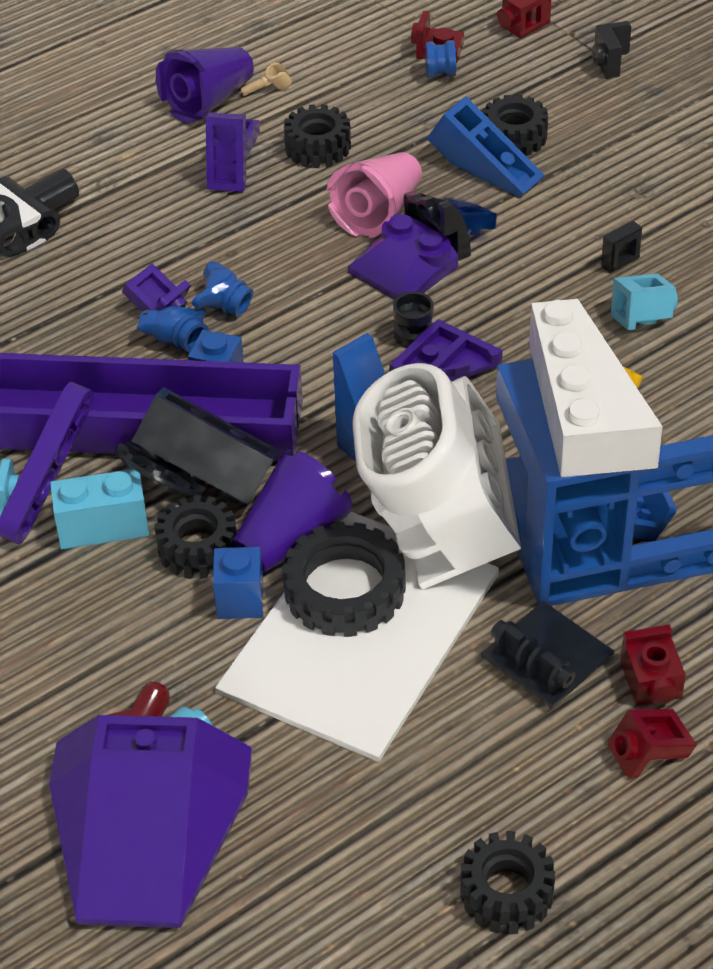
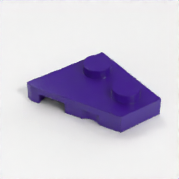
M437 319L389 364V372L401 366L425 363L440 368L452 382L463 376L469 377L502 363L503 350Z

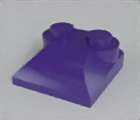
M398 214L391 217L389 222L384 221L382 224V236L374 241L348 266V273L395 300L399 295L406 292L425 293L458 267V254L446 236L444 237L440 232L408 215Z

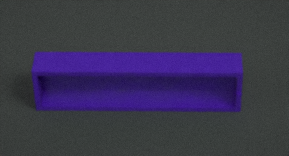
M0 353V449L33 450L63 389L68 383L74 382L93 390L94 396L89 413L69 452L116 454L115 449L119 442L126 444L127 441L132 442L155 395L164 387L278 449L279 451L273 461H278L287 450H291V456L295 454L303 403L301 365Z

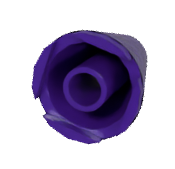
M240 47L174 50L165 54L164 60L158 63L155 82L161 101L167 100L173 109L169 111L171 115L182 122H195L204 118L208 112L215 109L252 78L254 72L253 60Z
M287 450L278 460L232 541L233 548L260 547L262 571L264 573L285 559L288 549H294L295 541L301 535L308 536L312 534L311 529L321 525L324 528L332 527V523L345 519L353 508L351 498L346 490L339 495L332 486L337 478L319 461L301 451H297L291 456V450Z

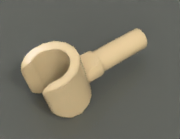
M274 62L267 67L264 76L240 89L244 96L270 84H273L278 90H283L291 85L292 78L287 74V70L282 64Z

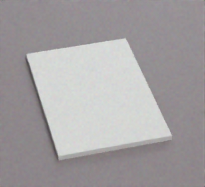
M353 512L340 521L344 522L345 525L353 526L354 522L366 524V528L370 530L374 528L380 529L385 533L387 540L392 538L397 543L394 530L380 522ZM403 554L406 590L401 608H395L394 617L388 623L383 621L379 623L378 629L366 633L365 630L358 631L357 636L344 637V633H335V636H328L322 634L321 629L315 628L311 630L305 627L301 618L296 619L291 614L290 605L286 604L283 593L215 687V693L380 762L499 575V567L486 563L422 590L418 585L415 559L408 558ZM340 559L332 560L317 567L308 576L307 583L313 590L324 596L346 599L359 597L371 591L382 580V576L376 568L363 561Z

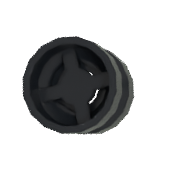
M406 292L399 295L393 302V315L396 320L394 323V339L397 344L407 348L433 324L434 304L428 295L421 292Z

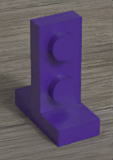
M208 112L205 117L207 189L244 192L246 188V157L260 134V120L246 119V115Z

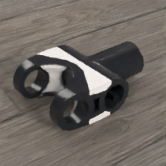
M62 168L27 188H23L10 177L4 176L0 178V254L5 257L19 255L55 235L60 225V217L55 210L79 197L78 185L66 169ZM11 233H15L11 243L3 247L6 237Z

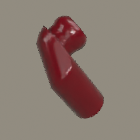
M159 682L146 683L131 709L108 715L162 717L169 705V691Z

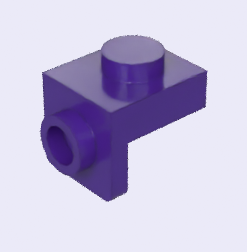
M152 263L124 285L122 293L141 312L152 309L162 310L169 306L186 307L188 302L185 300V297L191 285L184 280L178 286H175Z

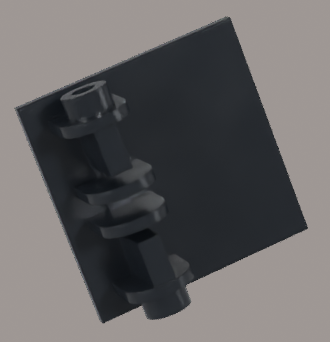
M542 601L516 624L512 621L507 623L503 620L498 621L491 630V636L495 638V642L481 653V657L550 708H553L607 661L615 651L552 606Z

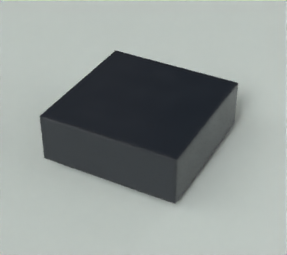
M631 221L603 236L601 267L607 272L612 273L640 257L642 227L639 224Z

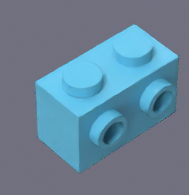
M130 469L50 481L53 511L61 550L149 536L140 473L136 470Z

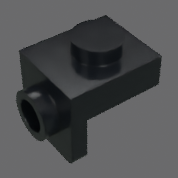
M629 21L596 25L592 56L594 64L600 66L606 79L620 77L622 55H626L630 51L632 27Z

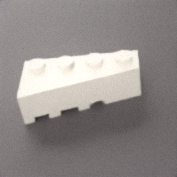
M578 299L531 303L529 345L560 476L569 477L658 468L663 426Z

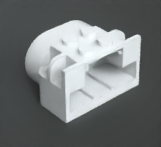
M425 363L401 366L376 380L362 395L353 414L352 427L357 471L361 479L371 490V500L377 513L383 516L394 530L399 549L406 557L415 559L418 585L423 590L521 549L500 425L470 380L463 376L451 382L440 368Z

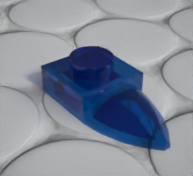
M448 197L442 198V200L453 204L459 211L470 236L480 235L481 230L496 229L497 213L472 202Z

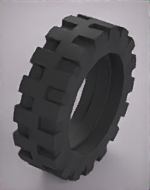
M334 522L332 527L324 528L321 525L311 529L312 534L308 536L301 535L295 541L294 549H288L285 555L286 564H283L282 567L286 604L290 605L291 614L296 619L301 618L305 627L311 630L315 628L321 629L322 634L328 636H335V633H344V637L357 636L358 631L365 630L366 633L378 629L379 623L382 621L388 623L394 617L395 608H401L406 590L403 553H399L397 543L392 538L387 540L385 533L380 529L374 528L370 530L366 528V524L354 522L353 526L345 525L344 522ZM340 559L363 561L376 568L382 576V580L371 591L359 597L346 599L324 596L313 590L307 583L308 576L317 567L332 560Z

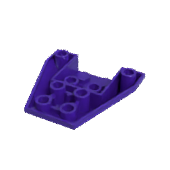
M98 715L56 742L49 787L77 924L182 927L248 795L252 761L251 746L199 718Z

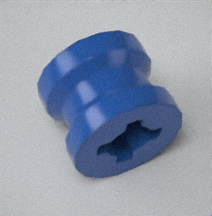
M448 40L442 45H436L433 41L425 42L427 78H433L440 73H445L448 77L456 76L454 40Z

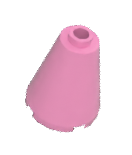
M401 152L346 164L332 174L327 183L326 193L330 191L331 203L328 204L329 211L337 224L346 232L356 237L361 234L369 236L368 238H375L382 234V224L384 221L389 222L390 218L398 215L404 207V194L414 191L420 183L422 169L419 162L411 154Z

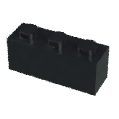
M164 387L155 395L132 439L133 443L141 446L139 450L145 456L160 462L165 459L178 466L179 473L187 479L199 483L204 480L218 488L217 493L224 499L237 504L242 501L248 505L279 451L275 447Z

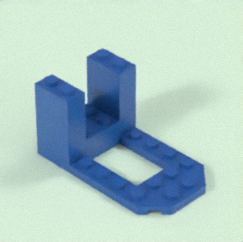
M533 358L497 365L496 399L520 454V457L506 459L521 549L517 550V553L538 605L544 601L550 606L713 573V529L696 533H685L677 537L652 542H641L632 546L637 497L713 482V435L661 445L658 468L561 477Z

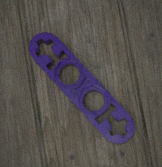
M74 382L68 383L63 389L0 516V537L16 544H21L27 538L51 490L50 481L56 480L89 413L93 402V390Z

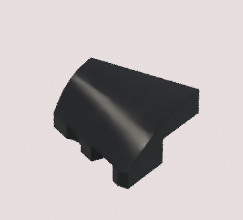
M414 191L404 194L405 215L433 228L444 237L446 236L458 254V261L471 256L470 238L466 224L453 204L449 201Z

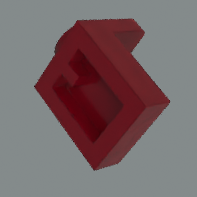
M423 11L419 23L414 22L411 31V43L416 44V58L425 59V42L433 41L436 45H442L448 40H454L456 63L458 62L464 45V32L454 31L449 28H430V11Z
M674 709L628 710L607 742L610 751L627 778H638L650 760L688 758L697 746Z

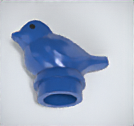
M210 261L204 268V291L193 298L192 305L197 309L206 306L213 309L221 308L227 315L232 314L240 317L251 303L253 289L248 287L245 281L238 280L237 275L226 268V266Z
M169 306L162 310H145L140 314L137 330L154 336L165 345H175L179 350L189 353L202 329L209 331L208 326L203 322L206 314L204 308L191 309L188 307Z

